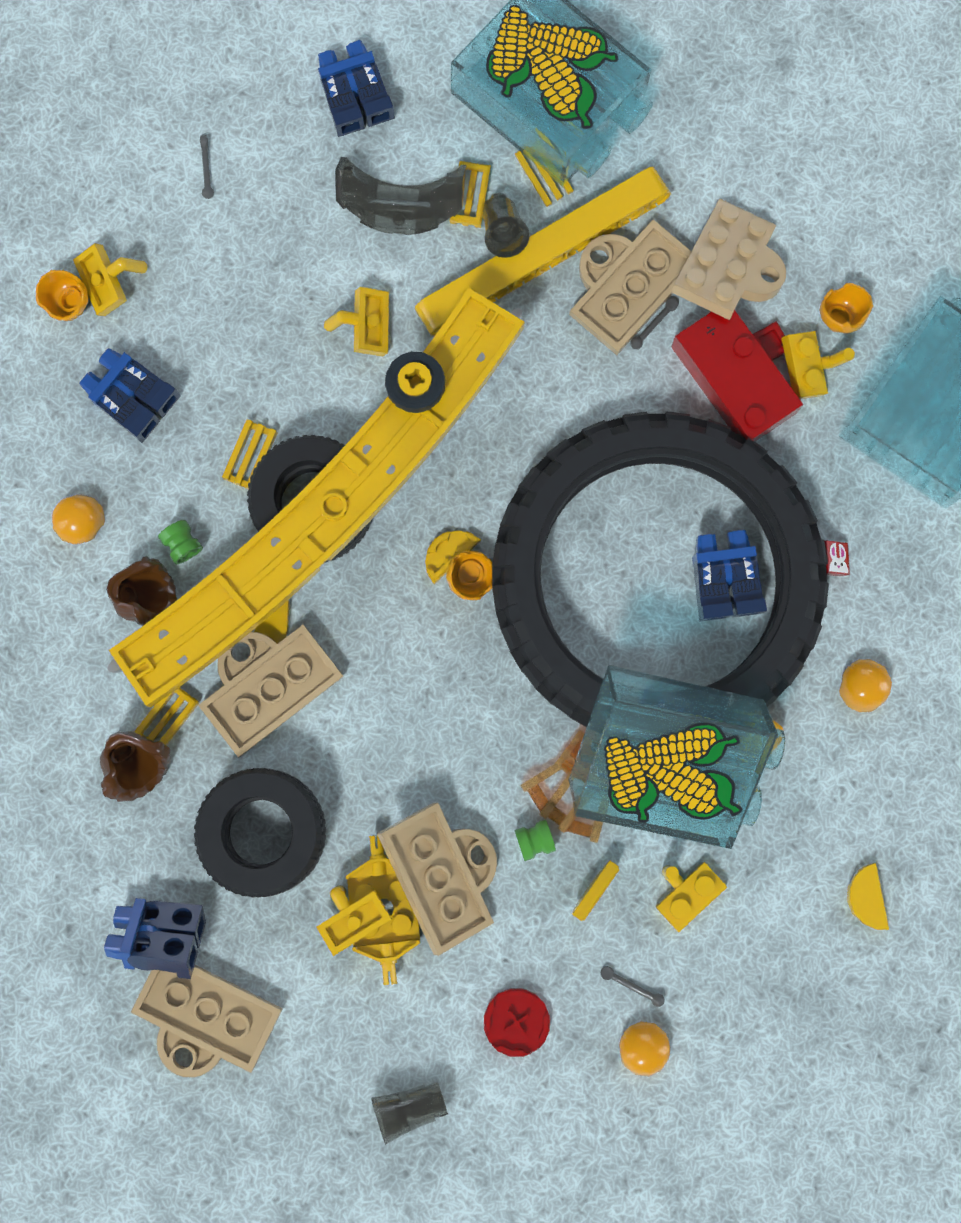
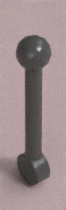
M200 135L204 175L202 196L210 199L214 196V190L210 185L207 135Z
M669 298L660 314L638 337H634L630 341L633 349H640L643 345L642 341L670 311L672 312L677 309L678 301L675 298Z
M609 966L601 969L600 973L603 979H612L648 998L656 1007H661L664 1004L665 999L663 995L659 993L653 994L615 974Z

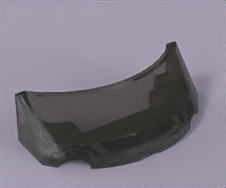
M341 157L335 169L336 202L343 209L347 208L351 213L360 218V223L380 232L405 235L428 232L438 228L439 224L452 216L455 217L462 210L467 165H460L454 172L447 173V176L434 182L421 185H397L376 179L356 167L348 160V157Z

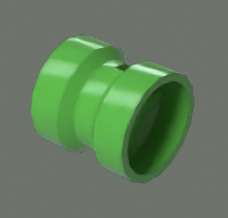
M180 520L171 524L158 535L162 544L170 547V557L176 565L188 561L203 549L199 540L192 537L191 527L186 520Z
M546 820L537 822L534 827L529 829L522 827L514 830L524 861L534 859L536 854L541 852L549 854L556 851Z

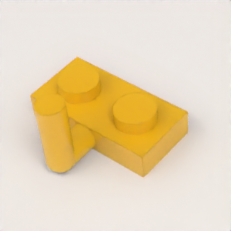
M96 243L73 259L80 278L87 287L89 299L98 316L108 315L127 301L117 275L123 271L141 274L147 271L146 262L120 257L111 263L104 246Z
M365 287L357 288L355 290L354 312L338 311L324 321V328L332 332L342 324L354 325V352L385 356L388 354L389 292Z
M816 331L789 334L782 337L791 388L799 399L828 394L823 369L835 368L853 360L855 357V352L851 348H846L830 356L821 357Z
M705 862L701 863L685 879L681 877L676 867L667 865L663 867L662 875L674 887V890L655 907L675 930L680 932L716 899L727 886Z
M336 886L330 891V896L340 912L316 926L332 955L335 956L392 920V917L375 890L351 905L346 897L345 887Z

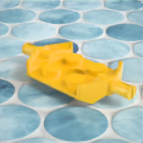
M373 835L369 836L370 860L346 875L349 901L352 905L375 890L380 899H387L392 903V920L355 942L352 950L380 962L383 972V985L390 984L389 971L391 985L398 983L395 967L397 959L420 944L419 923L389 858H387V854H384V848L378 835V848H376V838Z

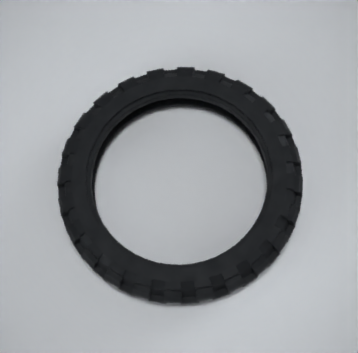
M646 411L624 414L620 418L609 421L602 420L583 428L578 434L560 442L535 467H532L518 486L500 523L492 564V592L501 633L510 650L509 652L521 672L524 673L534 688L551 705H554L566 714L567 717L588 729H593L609 737L617 736L619 739H629L630 742L645 743L646 740L659 738L661 735H668L671 732L676 734L679 730H685L687 727L701 722L713 723L720 727L723 732H726L761 713L792 684L803 669L811 650L814 649L822 628L821 622L824 609L827 607L829 587L826 573L828 560L824 540H821L817 527L818 520L809 500H805L796 486L797 481L783 465L780 466L767 454L768 450L749 437L746 440V438L733 432L731 427L711 419L706 421L690 417V414L666 411L665 414H648ZM644 464H666L692 469L705 474L730 489L746 504L761 525L768 540L775 568V595L765 631L749 656L736 669L719 681L705 687L674 694H653L638 692L611 683L584 666L569 651L554 629L548 615L541 585V563L544 546L552 526L565 506L581 490L597 479L623 468Z

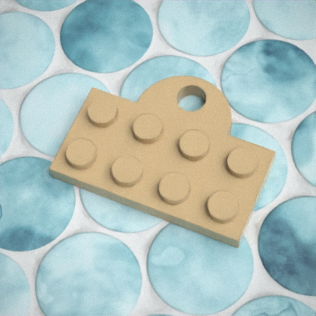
M719 198L671 292L730 320L740 298L754 302L772 299L779 293L786 279L784 262L776 252L766 246L776 225ZM761 275L771 277L774 282L765 281Z
M654 219L633 242L626 237L615 234L595 238L585 247L579 265L580 278L588 291L570 310L569 315L614 354L618 355L673 294L671 290L691 250ZM596 250H602L607 254L608 260L605 263L597 264L592 261L591 253Z
M304 625L300 626L278 644L264 634L250 632L238 642L246 643L250 647V656L247 660L242 662L235 660L232 655L233 647L218 658V673L224 686L198 706L238 758L344 677Z
M432 803L377 833L433 955L439 956L494 923L480 894L492 882L497 867L496 853L487 837L471 829L451 831L439 803ZM478 845L482 848L484 857L476 865L471 859V851Z
M195 965L191 979L178 978L177 973L151 970L131 1013L160 1027L157 1036V1051L162 1063L168 1070L182 1077H198L213 1069L221 1058L251 1073L283 1008ZM179 1048H187L191 1051L193 1061L190 1066L184 1067L177 1063L175 1055Z

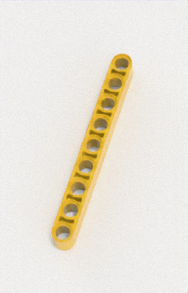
M648 167L428 295L417 303L414 309L430 335L435 336L468 287L488 300L495 302L496 297L500 299L521 287L523 281L526 284L550 270L549 266L553 268L577 254L576 250L578 252L584 250L595 238L603 234L613 233L630 223L629 219L633 221L657 207L656 203L658 205L664 203L670 197L671 192L655 167Z

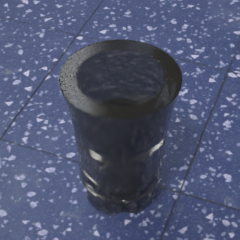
M492 194L491 198L485 201L483 205L485 244L487 249L498 257H513L522 252L527 246L529 230L521 219L515 203L507 198L506 194Z
M438 1082L431 1083L426 1087L423 1084L405 1091L371 1097L385 1145L414 1129L435 1122V1118L448 1115Z

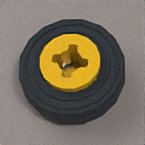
M411 351L400 355L392 361L386 372L385 387L389 399L396 407L406 412L421 413L430 410L440 401L445 391V375L441 365L434 357L424 352Z

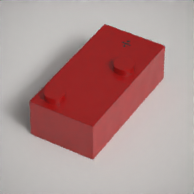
M735 310L730 320L710 312L675 336L671 348L727 426L731 427L733 432L746 438V440L749 437L756 442L796 415L804 405Z

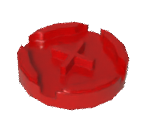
M509 988L499 992L488 1003L484 1013V1031L488 1041L498 1052L509 1057H524L536 1051L545 1043L550 1031V1015L545 1003L536 993L524 988Z

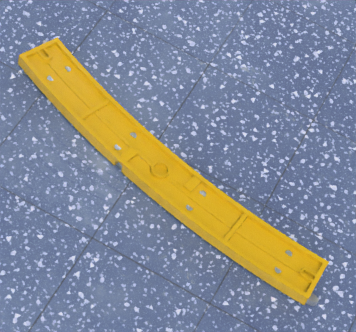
M468 287L452 313L423 351L434 357L443 369L445 391L440 401L430 410L412 413L396 407L387 397L323 470L257 534L181 598L130 636L109 649L114 659L109 663L107 670L112 673L123 671L144 704L151 708L209 666L279 609L320 571V567L327 560L331 561L378 514L443 440L487 383L523 331L525 322L521 320L522 310L516 308L510 313Z

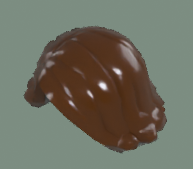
M148 556L142 557L141 561H137L124 568L108 580L106 591L118 616L143 626L177 601L174 580L167 572L166 567L158 559H150Z
M118 731L111 734L106 740L105 748L100 755V766L104 774L103 781L101 782L103 795L109 799H116L117 802L134 801L136 798L144 797L166 775L168 764L171 763L170 748L160 740L153 742L143 735L132 731Z

